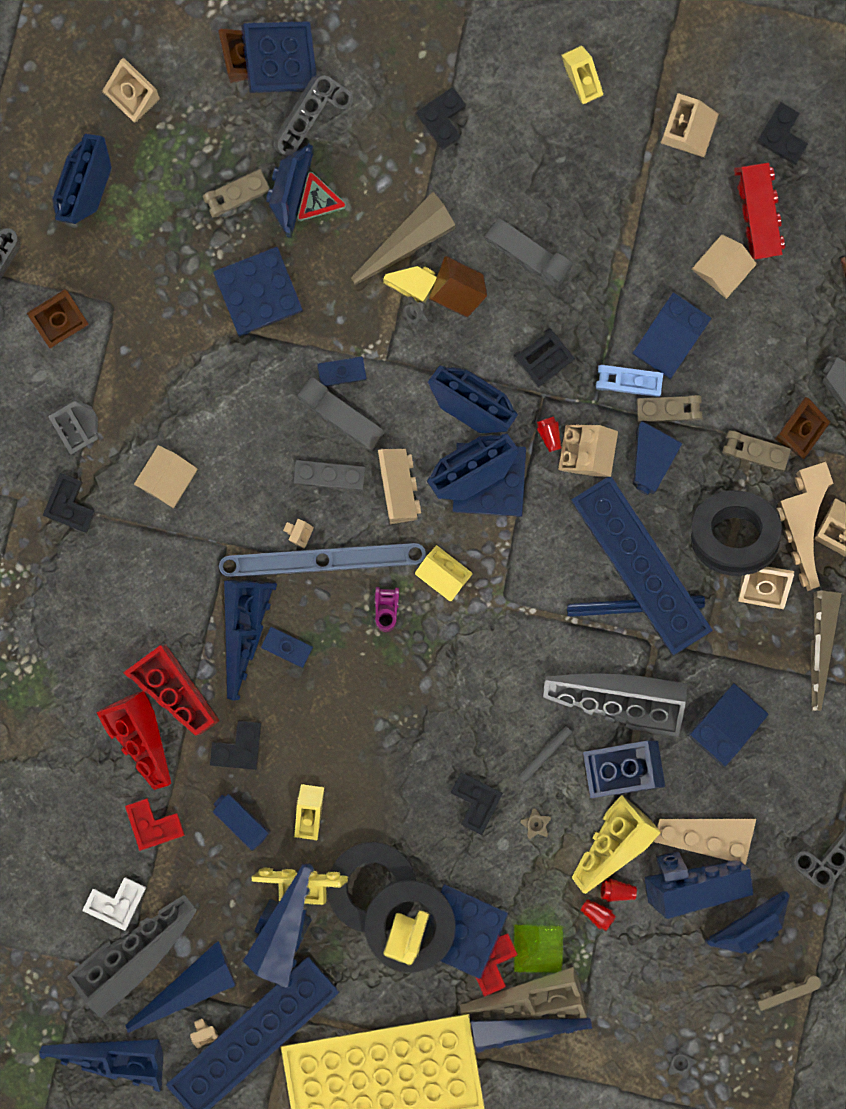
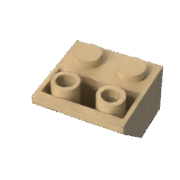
M678 93L661 143L705 157L719 114L700 100Z
M565 425L558 470L589 476L611 477L618 431L601 425Z
M835 498L813 539L846 557V504Z

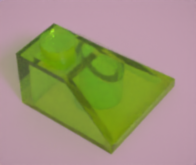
M514 924V947L518 956L514 957V972L557 973L562 971V925Z

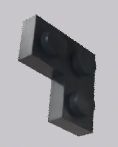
M451 87L416 111V116L441 150H444L461 138L449 118L463 110L466 104L455 88Z
M780 102L758 138L757 143L796 165L808 146V143L789 133L800 113Z
M60 473L42 516L87 534L95 511L75 504L83 482Z
M238 721L236 744L212 742L210 766L257 770L262 723Z
M461 772L451 791V794L471 803L461 825L483 835L503 793Z

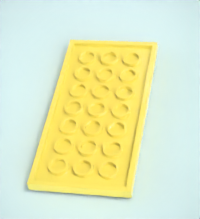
M468 1014L281 1046L291 1109H484Z

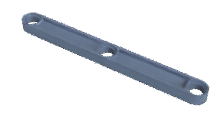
M411 543L232 555L221 559L219 569L224 576L232 578L411 566L421 564L425 559L426 552L422 545ZM412 548H418L422 551V557L417 561L409 558L408 554ZM320 554H326L329 557V563L325 567H320L316 564V558ZM228 560H233L237 565L233 573L224 571L223 565Z

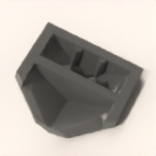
M73 400L47 415L70 455L98 439V417L90 405Z

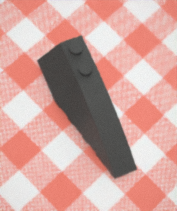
M621 674L550 676L545 679L543 698L568 707L575 705L582 708L585 713L592 715L594 712L603 715L605 720L614 722V720L625 723V727L679 737L686 704L687 683Z
M183 895L160 909L159 915L150 919L147 917L141 921V926L131 932L126 930L120 934V939L113 943L109 941L102 945L69 974L67 978L85 1004L102 1018L138 986L158 965L181 936L197 909Z

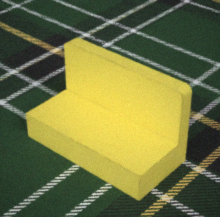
M437 545L426 556L415 572L420 579L449 601L455 598L473 574Z
M419 911L416 918L413 919L397 913L384 955L411 965L417 955L429 914Z

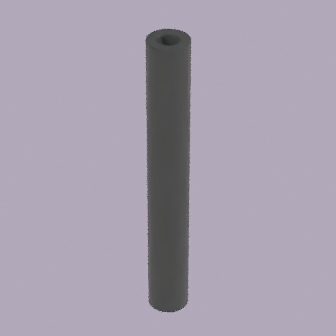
M565 726L518 778L525 783L568 738L572 731Z

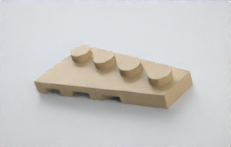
M659 819L657 828L661 833L653 842L728 861L737 860L746 865L756 819Z

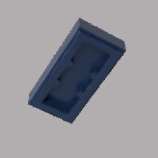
M363 356L317 364L320 383L325 387L367 380Z
M273 627L270 628L261 646L262 649L301 668L304 667L313 649L312 646Z
M679 851L656 856L657 864L665 882L689 877L688 870Z

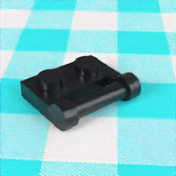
M551 328L544 331L542 337L521 353L518 351L513 355L517 363L524 369L538 388L575 361L573 355ZM549 342L553 343L554 347L529 364L527 359Z

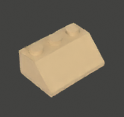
M406 449L378 450L390 524L417 520V514L421 513L419 500H414L413 491H417L415 477H410L409 469L413 468L412 455H407Z

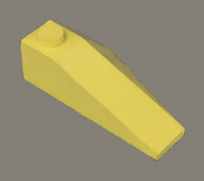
M623 795L605 813L603 817L605 822L600 832H595L592 838L595 841L590 851L584 853L572 876L574 882L585 894L645 851L661 833L650 818Z

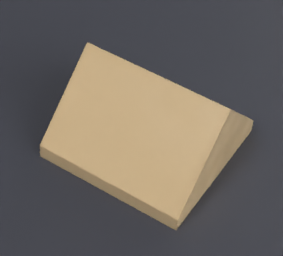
M125 58L120 60L103 89V92L133 122L138 121L160 99L157 90Z
M721 235L692 270L727 299L756 266V262L743 244Z
M158 445L134 485L174 508L198 469L177 454Z
M765 567L756 573L742 576L738 602L784 609L794 571Z

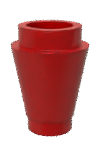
M554 416L538 421V428L536 429L548 451L552 452L561 449L558 421H555Z
M614 879L602 882L601 898L606 899L607 902L636 899V886Z
M589 899L586 900L580 909L599 930L602 928L604 931H607L616 918V915L612 913L613 910Z

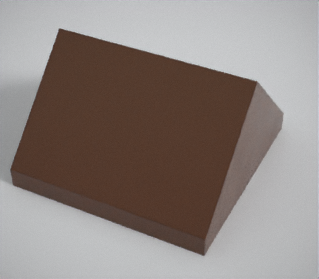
M219 29L230 83L248 80L242 30Z
M444 256L429 300L464 317H469L487 297L484 275Z
M67 289L27 312L28 317L49 348L89 325Z
M805 397L775 437V440L783 446L790 448L793 453L802 459H805L830 424V421L809 398Z

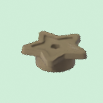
M533 809L530 818L521 820V824L528 828V838L531 839L537 834L547 837L546 825L551 820V817L540 816L538 811ZM535 822L539 824L537 827L534 826Z

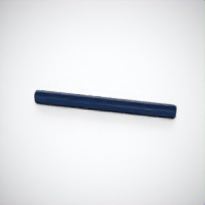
M703 595L691 596L698 609L705 607V597ZM636 600L567 605V615L569 617L643 612Z

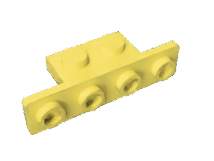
M261 868L252 876V882L278 883L280 902L297 873L293 869L277 872L273 871L272 868ZM314 871L309 876L308 888H310V893L305 897L304 903L324 905L327 902L326 886L341 887L348 881L347 876H341L338 872H328L325 875Z

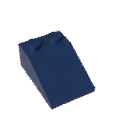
M672 293L632 354L671 379L712 318L675 293Z
M733 683L687 736L723 767L740 751L769 714Z
M642 741L583 752L590 798L665 787L658 741Z

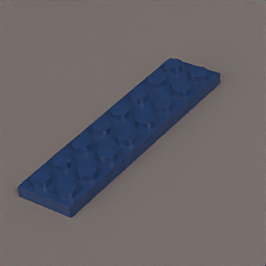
M612 477L605 478L571 499L579 515L672 656L713 631Z
M309 956L291 972V987L277 984L166 1084L168 1089L186 1109H211L340 993Z

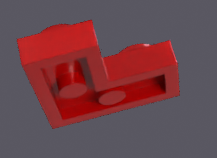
M148 798L125 806L139 851L185 836L178 813L155 821Z
M508 933L499 937L482 978H476L484 997L506 987L497 965L518 956Z

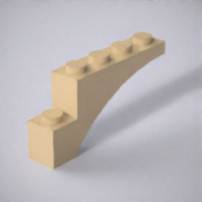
M826 462L799 470L796 473L795 483L799 491L802 490L803 494L780 501L778 508H776L780 521H783L786 530H784L787 543H791L794 550L791 552L795 565H799L801 574H799L801 585L806 587L807 591L820 587L815 568L813 538L820 504L827 488L834 484Z

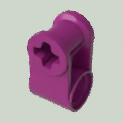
M376 587L375 620L377 628L382 632H390L396 627L399 588L388 590ZM383 615H389L393 621L389 626H382L379 622L380 618Z

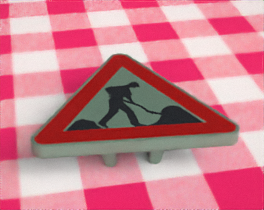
M313 172L308 173L297 217L299 221L346 208V203Z

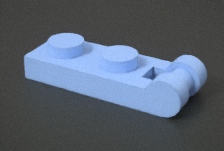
M599 365L598 373L600 374L599 381L596 383V389L654 397L661 396L663 373ZM609 375H616L615 383L608 382Z

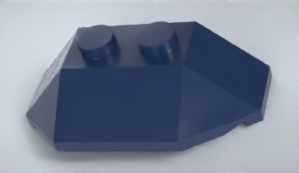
M85 134L82 137V141L67 156L53 196V205L56 213L55 220L76 224L97 211L112 169L104 137Z
M309 144L281 160L279 167H275L272 180L275 181L274 188L269 189L266 202H269L271 212L288 238H292L314 153L313 145Z
M439 366L428 381L440 408L479 433L507 432L518 416L506 394L466 369Z
M508 434L480 436L440 459L427 482L438 499L466 500L504 478L519 450Z
M787 891L780 892L704 941L709 946L738 953H752L759 948L758 943L765 939L767 942L771 941L779 935L777 931L783 927L790 895Z

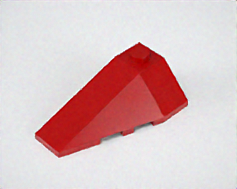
M144 691L129 695L96 712L107 734L111 739L116 738L123 746L121 751L125 756L129 754L134 759L136 769L153 790L172 784L155 712Z

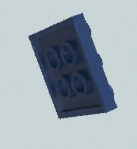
M310 21L243 23L242 34L249 92L304 91L310 80L317 75Z
M278 247L213 272L238 336L303 312Z
M457 443L456 450L468 443ZM516 446L519 453L504 478L466 500H453V513L522 517L526 447Z
M444 884L441 893L452 908L455 918V935L449 951L441 962L481 979L509 913ZM432 914L424 929L419 949L426 945L433 936L435 924Z

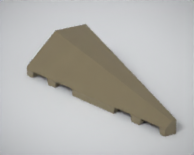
M434 192L417 207L351 277L354 285L407 258L421 247L455 230V223L444 204Z
M814 592V640L810 641L811 711L822 710L842 594L838 592Z
M574 967L460 1005L462 1015L474 1013L483 1014V1017H490L491 1014H504L505 1018H542L544 1014H557L558 1018H565L566 1014H579L580 1018H587L580 981Z

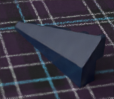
M251 580L224 581L227 699H240L238 692L242 680L247 678L248 674L245 671L249 660H253L264 627L261 623L265 611L270 609L271 604L268 602L272 590H276L277 583Z
M303 864L243 960L256 976L284 987H291L292 985L290 974L292 967L296 965L294 953L296 945L300 944L306 909L303 908L305 897L310 893L308 881L310 874L314 872V868L310 864Z
M218 941L131 1019L125 1025L127 1032L129 1033L236 986L220 942Z
M590 1018L471 1020L477 1053L484 1052L485 1049L503 1048L508 1045L550 1038L556 1034L573 1033V1031L592 1029Z
M159 1039L42 1045L39 1051L40 1058L42 1059L53 1057L60 1059V1064L66 1066L69 1062L80 1065L83 1071L115 1080L118 1077L126 1078L133 1081L132 1085L139 1086L143 1083L153 1086V1091L160 1092L162 1088L164 1055Z

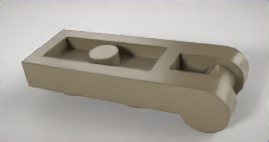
M259 169L217 190L207 192L202 197L211 208L209 210L211 216L217 217L268 193L270 188ZM223 197L225 203L219 205L217 199Z
M699 395L638 398L636 400L637 423H641V421L669 422L703 419L702 412H700L702 397ZM684 405H690L691 412L684 413Z
M728 431L727 446L723 448V454L782 472L785 471L791 451L790 448L749 437L735 431ZM737 442L743 443L741 451L735 449Z
M808 974L804 977L803 982L798 984L792 981L782 985V990L773 993L772 990L760 993V998L756 999L755 1003L760 1011L819 989L821 980L817 976Z

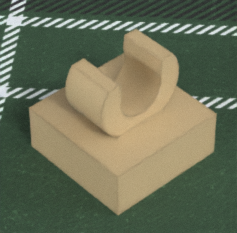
M298 519L295 525L286 523L283 531L290 535L289 541L305 549L314 527Z
M204 1019L194 1022L197 1032L190 1034L197 1048L209 1045L219 1037L216 1029L213 1026L208 1027Z

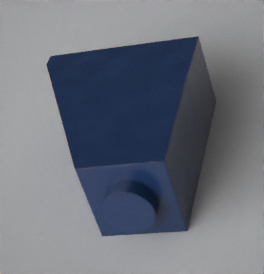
M641 421L637 428L633 484L637 485L636 489L646 495L651 493L654 495L682 443Z
M222 794L213 804L216 808L212 812L252 851L271 833L231 794H228L226 797Z

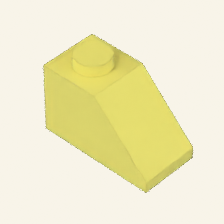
M583 46L561 55L567 74L582 104L603 95L593 59Z
M416 266L386 274L383 279L384 284L407 297L412 296L417 302L425 303L432 292L437 277H435V272L427 267L421 269Z
M301 784L294 837L318 840L324 787Z

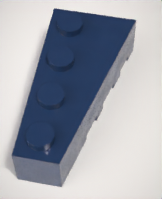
M737 860L688 869L689 877L665 882L662 874L645 877L648 903L666 919L753 895L750 868Z

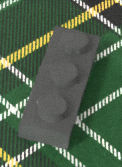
M296 460L294 484L363 491L365 467Z

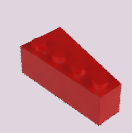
M760 163L734 168L735 176L740 175L741 179L738 186L739 196H741L742 200H745V204L742 206L743 218L745 222H749L750 226L746 227V234L751 257L753 259L783 255L782 249H785V242L783 236L779 234V227L782 223L780 213H776L775 204L778 203V195L772 186V181L775 180L773 167H770L769 163Z
M160 645L123 672L195 736L203 734L220 721L167 645Z

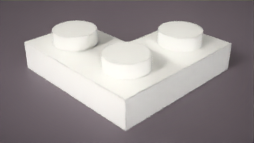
M125 877L115 898L93 889L83 911L126 931L147 887Z

